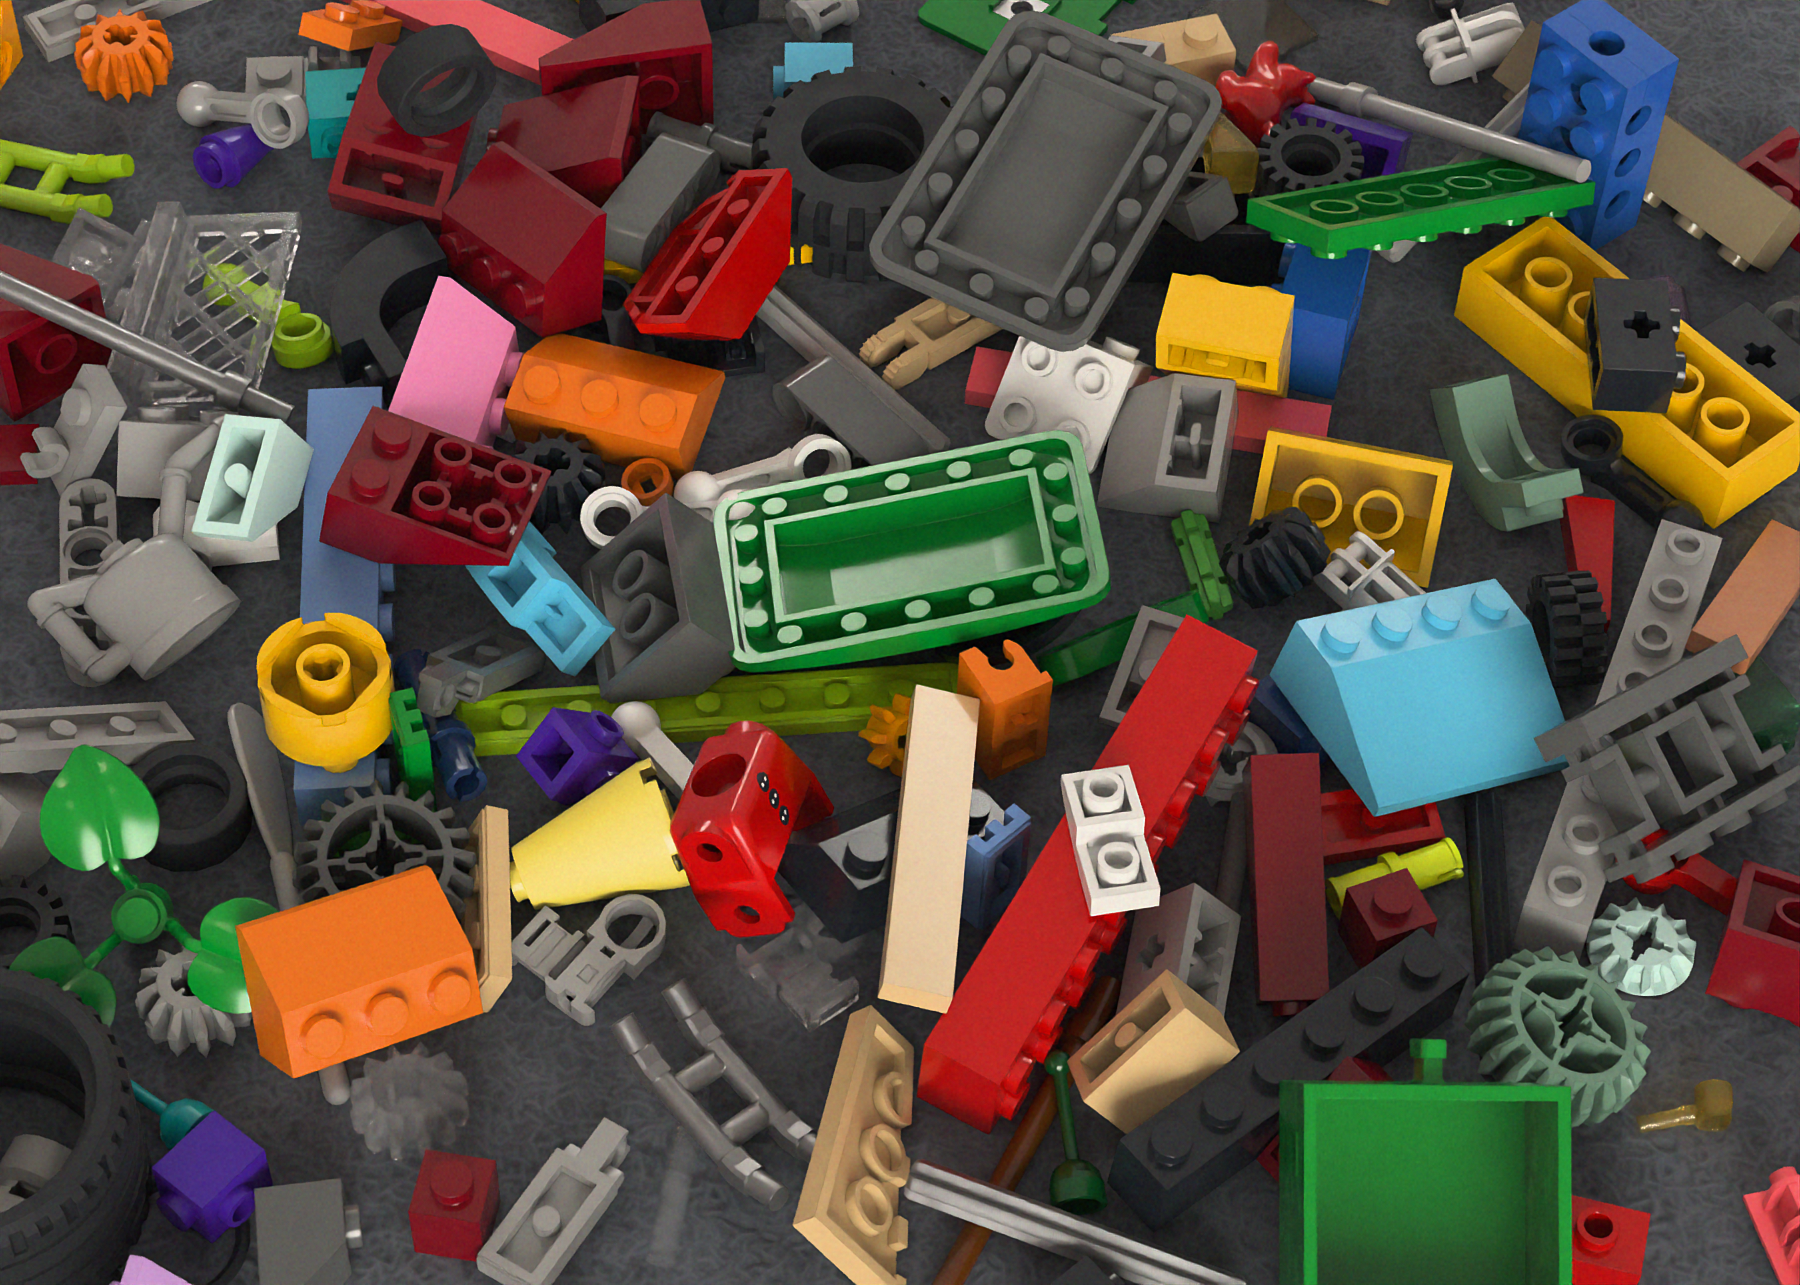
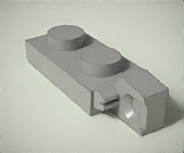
M604 1117L581 1149L571 1143L564 1150L557 1147L478 1253L476 1258L478 1270L503 1285H552L618 1194L617 1190L624 1180V1172L617 1168L630 1151V1146L627 1145L628 1130Z

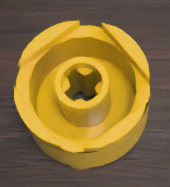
M324 613L325 620L303 624V619L300 617L276 629L263 643L257 656V686L266 733L269 740L291 759L308 765L322 766L331 773H344L353 769L359 759L380 747L392 731L388 698H390L391 692H395L390 656L381 634L372 625L360 618L344 613Z

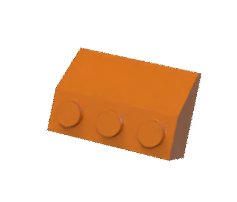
M557 333L545 337L524 353L504 404V410L517 440L534 444L540 430L548 439H557L566 430L572 439V443L588 439L593 449V454L600 455L603 462L628 467L633 462L642 458H656L666 464L672 479L679 480L685 474L692 472L722 389L725 373L716 369Z
M427 865L235 926L260 1056L293 1079L483 1013L472 947L432 869Z

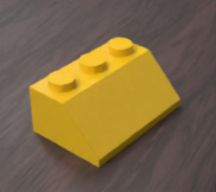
M1271 426L1267 432L1249 526L1253 524L1255 518L1260 520L1266 517L1272 510L1280 509L1282 511L1287 507H1298L1301 512L1306 513L1312 522H1316L1326 538L1324 541L1331 551L1326 560L1327 565L1332 562L1330 558L1331 553L1337 548L1345 550L1351 545L1349 542L1350 536L1356 531H1360L1373 540L1386 553L1393 549L1395 553L1392 563L1415 584L1428 588L1453 461ZM1364 559L1359 562L1367 570L1372 567Z

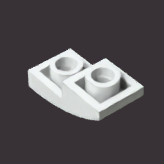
M1129 765L1061 775V789L1069 832L1090 916L1159 906L1160 885L1144 838L1145 815Z

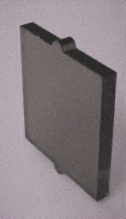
M1212 0L1188 11V19L1212 14L1218 15L1236 49L1235 65L1244 74L1247 73L1248 66L1256 50L1262 43L1268 40H1272L1278 45L1279 61H1285L1288 54L1318 40L1319 34L1283 0Z

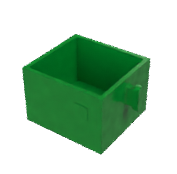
M1410 1039V1057L1414 1058V1079L1412 1081L1279 1080V1285H1572L1571 1086L1514 1082H1444L1442 1079V1058H1447L1446 1039Z

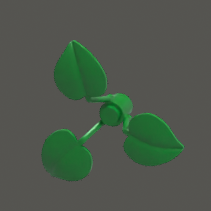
M87 744L77 746L45 795L40 811L41 835L50 853L72 869L89 871L98 868L106 861L108 862L111 873L125 886L126 890L117 899L112 909L111 919L115 931L84 960L75 945L63 937L55 936L39 940L20 953L8 970L31 972L40 979L48 978L59 983L60 988L64 991L72 990L82 998V1002L86 1006H92L100 1014L102 1024H108L110 1027L115 1019L117 1007L116 991L108 977L93 969L123 940L136 944L147 943L157 938L165 930L169 931L184 948L198 953L189 967L187 980L190 990L200 1001L213 1009L225 1013H251L235 926L280 911L259 899L250 897L232 898L219 903L206 914L200 926L201 940L193 938L181 926V921L173 917V902L169 894L156 884L140 883L139 878L131 875L122 865L120 859L142 857L149 853L156 845L160 831V815L153 795L138 775L117 757Z

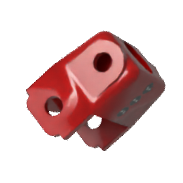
M754 721L732 723L726 729L724 735L712 736L705 740L676 807L669 829L693 894L716 931L726 930L730 935L739 938L778 934L784 931L788 922H793L796 913L774 879L792 831H797L824 820L826 817L832 816L834 811L833 804L811 769L777 733L765 725ZM741 906L751 907L759 915L746 914L740 908Z

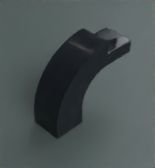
M422 219L385 233L362 248L347 263L337 278L330 300V318L336 362L345 384L362 379L365 387H382L384 402L388 408L406 364L405 359L388 333L393 325L404 315L429 303L438 276L449 277L447 256Z

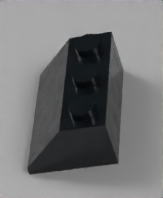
M974 779L972 783L967 841L974 835H978L984 840L985 827L994 819L1002 825L1004 823V811ZM901 788L799 829L790 835L777 871L840 944L886 925Z

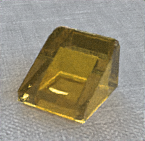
M1220 112L1218 121L1202 151L1205 173L1227 177L1233 194L1253 192L1259 161L1258 149Z

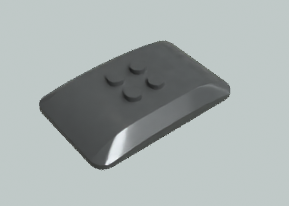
M1038 11L1020 12L1012 16L1004 25L875 231L869 245L870 262L877 272L891 280L1044 347L1060 352L1077 350L1092 338L1172 205L1218 121L1222 107L1221 95L1214 85L1202 78L1049 14Z

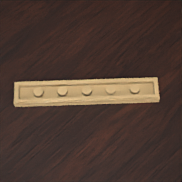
M916 684L910 700L878 998L947 1014L954 991L980 699Z

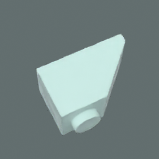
M225 414L191 532L200 537L255 541L298 507L314 449L281 419Z

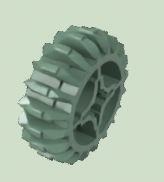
M1549 946L1534 953L1524 949L1520 953L1512 955L1509 960L1505 959L1502 963H1497L1487 973L1482 983L1474 990L1473 997L1469 1001L1472 1008L1469 1010L1468 1017L1464 1022V1025L1473 1033L1470 1036L1466 1049L1483 1057L1477 1074L1492 1075L1496 1082L1571 1086V1128L1580 1126L1582 1123L1588 1127L1595 1123H1600L1612 1112L1617 1113L1631 1100L1630 1095L1641 1085L1643 1077L1647 1074L1643 1066L1646 1064V1059L1651 1050L1641 1042L1647 1026L1631 1018L1637 1002L1624 1001L1616 993L1619 980L1607 983L1598 976L1597 963L1582 967L1579 965L1573 950L1557 957Z

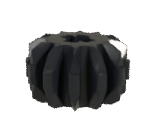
M540 430L534 444L521 440L517 441L514 455H511L512 457L551 471L550 478L530 522L535 520V526L541 535L549 528L550 523H559L562 530L568 534L572 525L571 519L574 518L576 521L581 522V509L588 496L594 491L605 487L603 482L606 480L605 466L601 461V456L593 454V449L588 439L572 443V439L566 430L557 439H548Z
M1287 507L1282 511L1280 509L1272 510L1266 517L1260 520L1255 518L1252 525L1246 529L1239 530L1237 538L1227 543L1223 549L1224 554L1219 562V566L1224 572V579L1232 591L1237 593L1252 609L1263 608L1266 605L1271 607L1277 606L1283 599L1289 596L1295 597L1297 591L1305 586L1312 585V578L1322 573L1327 566L1326 560L1331 551L1324 540L1326 538L1316 522H1312L1306 513L1301 512L1298 507Z

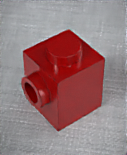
M1572 1195V1285H1638L1642 1274L1651 1213Z

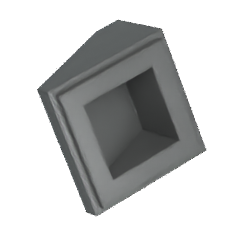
M1190 171L1164 219L1195 241H1204L1238 215V209L1228 178L1222 175Z

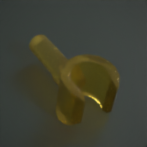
M1718 1079L1700 1082L1694 1088V1104L1636 1116L1640 1133L1696 1124V1127L1703 1131H1724L1732 1121V1086L1729 1082Z

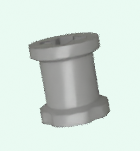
M791 0L785 6L786 20L791 31L804 43H819L822 40L823 33L839 24L849 26L857 21L859 17V8L856 0Z

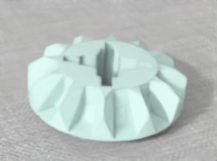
M1635 897L1626 906L1618 907L1610 903L1600 917L1593 919L1586 945L1591 964H1598V974L1607 983L1619 980L1617 989L1639 996H1656L1676 989L1688 978L1693 968L1697 942L1691 940L1687 934L1686 919L1674 920L1667 915L1664 903L1656 908L1642 906L1637 897ZM1646 931L1651 932V939H1653L1651 948H1648L1644 954H1640L1636 961L1632 960L1634 952L1632 950L1633 941L1639 939L1641 934L1645 935Z

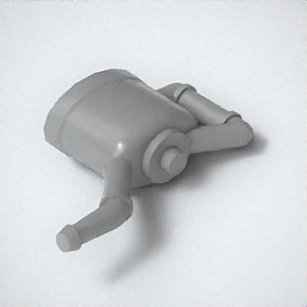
M224 416L210 421V426L177 450L167 460L164 469L160 471L159 479L162 481L158 534L144 543L140 538L133 539L126 544H123L120 540H115L101 552L100 557L104 562L96 574L36 590L27 601V607L36 617L38 626L41 629L45 628L81 667L79 671L83 676H89L96 683L109 681L128 665H131L145 681L159 675L209 638L228 620L242 602L227 585L220 582L183 541L187 488L192 479L190 472L216 447ZM84 604L86 613L111 639L114 645L106 651H100L65 612L66 609Z

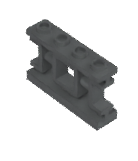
M1737 634L1681 659L1534 738L1545 762L1565 755L1570 766L1561 770L1567 783L1589 774L1617 830L1616 834L1598 843L1604 856L1613 852L1618 861L1603 870L1609 883L1633 874L1637 883L1641 884L1666 873L1675 867L1670 857L1674 854L1677 861L1710 847L1714 844L1709 834L1713 831L1715 837L1719 838L1752 822L1748 813L1749 809H1751L1755 816L1788 801L1790 798L1785 788L1800 780V764L1783 771L1778 760L1785 757L1786 753L1781 744L1760 751L1733 697L1735 693L1751 685L1745 673L1735 677L1731 669L1735 664L1748 658ZM1704 681L1709 688L1708 691L1691 699L1692 702L1676 709L1672 701L1673 698ZM1627 723L1632 730L1631 733L1614 741V745L1598 752L1596 751L1592 743L1593 741ZM1668 731L1696 788L1686 794H1683L1656 740L1657 736ZM1750 774L1753 775L1755 783L1724 801L1722 800L1720 793L1738 784V779ZM1674 818L1677 819L1679 827L1648 845H1643L1641 839L1660 829L1659 824Z

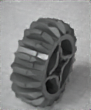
M377 779L371 783L370 796L367 798H362L358 791L349 786L344 791V808L326 799L321 805L323 821L308 819L304 825L303 832L304 837L308 841L298 842L295 845L294 860L301 866L293 870L292 882L294 887L304 890L299 895L298 905L339 893L341 889L345 891L383 879L384 876L377 875L378 866L376 867L379 861V849H383L385 864L392 866L391 874L393 873V875L423 865L430 867L457 920L460 921L466 912V904L462 898L472 896L475 886L474 879L468 874L470 869L476 865V855L474 852L464 850L469 845L470 834L466 827L451 828L455 822V812L451 806L434 813L432 812L434 795L431 794L430 790L422 794L417 801L408 799L409 786L405 781L397 786L395 796L383 795V786ZM394 830L417 839L423 845H409L400 841L395 835ZM370 831V839L361 849L345 852L344 858L332 859L339 848L357 835Z

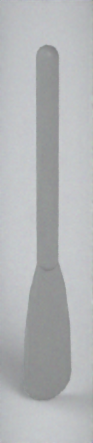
M236 703L231 705L228 710V726L238 763L247 780L249 801L271 857L270 870L280 911L299 906V895L303 893V890L294 887L292 882V872L297 868V864L293 856L289 810L277 749L267 736L264 718L249 705ZM343 1061L318 1070L324 1097L332 1105L344 1104L350 1097L351 1088Z

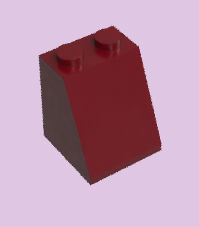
M626 75L504 105L499 127L489 129L486 152L493 143L503 141L601 209L642 157L639 76Z
M0 244L1 271L106 319L100 286L92 276ZM0 298V408L14 422L66 393L71 388L82 364L105 365L106 368L116 364L113 349Z

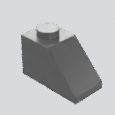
M341 1178L254 1188L259 1285H342L352 1275L350 1249L364 1246L362 1219L359 1204L346 1205Z

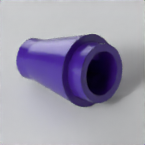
M247 123L202 137L199 146L193 152V163L201 179L209 186L222 188L226 185L231 188L238 185L275 148L262 142L254 132L251 123Z

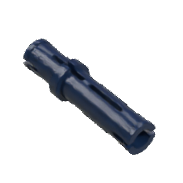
M413 649L403 653L394 664V674L403 689L413 687L416 701L420 687L418 683L419 674L426 667L427 658L430 654L426 651L422 656L421 649ZM455 708L450 715L436 718L421 712L424 730L426 729L429 737L432 765L438 768L447 795L454 800L458 794L460 802L473 800L480 796L486 788L487 776L475 756V737L469 726L459 720Z

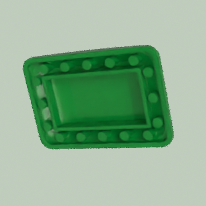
M1066 431L1039 432L737 493V499L730 500L727 497L714 510V530L735 650L728 651L731 663L739 670L747 672L781 671L836 665L964 642L1040 623L1088 608L1102 601L1111 590L1110 570L1083 445L1077 436ZM747 502L755 506L753 512L747 517L729 520L730 509L735 503ZM737 614L745 652L740 648Z

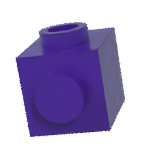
M215 1110L152 1167L160 1195L156 1200V1204L161 1213L179 1230L186 1232L192 1227L211 1243L216 1241L229 1227H238L251 1216L255 1210L254 1188L274 1186L265 1150Z

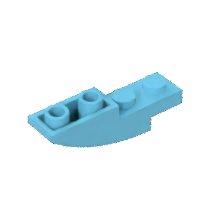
M529 521L509 566H465L483 592L511 626L525 630L561 672L576 676L616 629L553 559L557 552Z

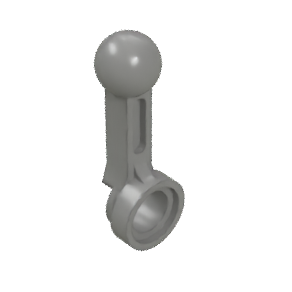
M194 81L185 85L177 96V110L186 123L196 127L208 126L216 120L251 123L258 138L266 145L276 149L286 148L299 141L304 136L309 123V112L302 98L295 92L282 88H272L261 94L218 91L210 83ZM279 105H281L289 115L290 128L284 125L287 122L281 115Z

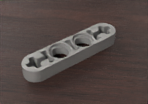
M87 478L78 480L67 486L61 494L59 501L60 584L94 575L104 562L103 560L97 565L81 566L74 562L78 554L90 549L103 551L115 540L121 541L120 513L114 489L107 482L100 479ZM95 503L97 504L94 508L96 526L85 527L82 514L85 511V505ZM76 606L65 610L87 636H96L100 651H106L114 645L111 639L89 615L76 613L74 611ZM60 645L66 674L74 683L84 687H97L107 684L116 678L114 676L105 683H96L89 676H83L79 671L81 667Z

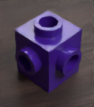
M556 707L550 710L516 755L549 799L564 805L576 804L638 760L635 753L622 739L624 735L623 729L609 715L597 710L589 713Z

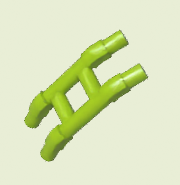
M0 139V207L50 217L51 221L64 224L87 222L88 219L109 217L113 211V204L107 194L83 196V194L66 195L60 192L69 177H72L73 181L86 184L104 183L114 178L130 177L134 173V161L129 154L105 156V154L87 155L77 153L75 155ZM15 166L44 172L35 190L5 184Z

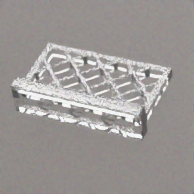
M180 201L157 202L120 326L194 360L196 359L190 355L191 353L217 338L225 347L201 363L221 371L239 359L245 365L242 375L252 379L251 386L259 389L303 227L299 211L186 216ZM281 233L280 239L260 252L251 245V243L265 234ZM224 235L226 237L225 240L203 254L197 249L200 236ZM239 251L249 258L226 274L216 267ZM262 271L269 276L267 283L249 295H246L239 288L240 285ZM205 273L214 280L213 283L191 297L184 292L185 286ZM227 294L236 301L235 304L214 318H211L204 311L205 308ZM247 316H253L257 320L256 326L234 340L226 332V330ZM192 317L202 324V326L179 341H176L171 336L173 329ZM112 349L107 370L127 406L123 416H138V407H149L150 403L214 401L215 396L178 379L158 381L159 375L163 372Z

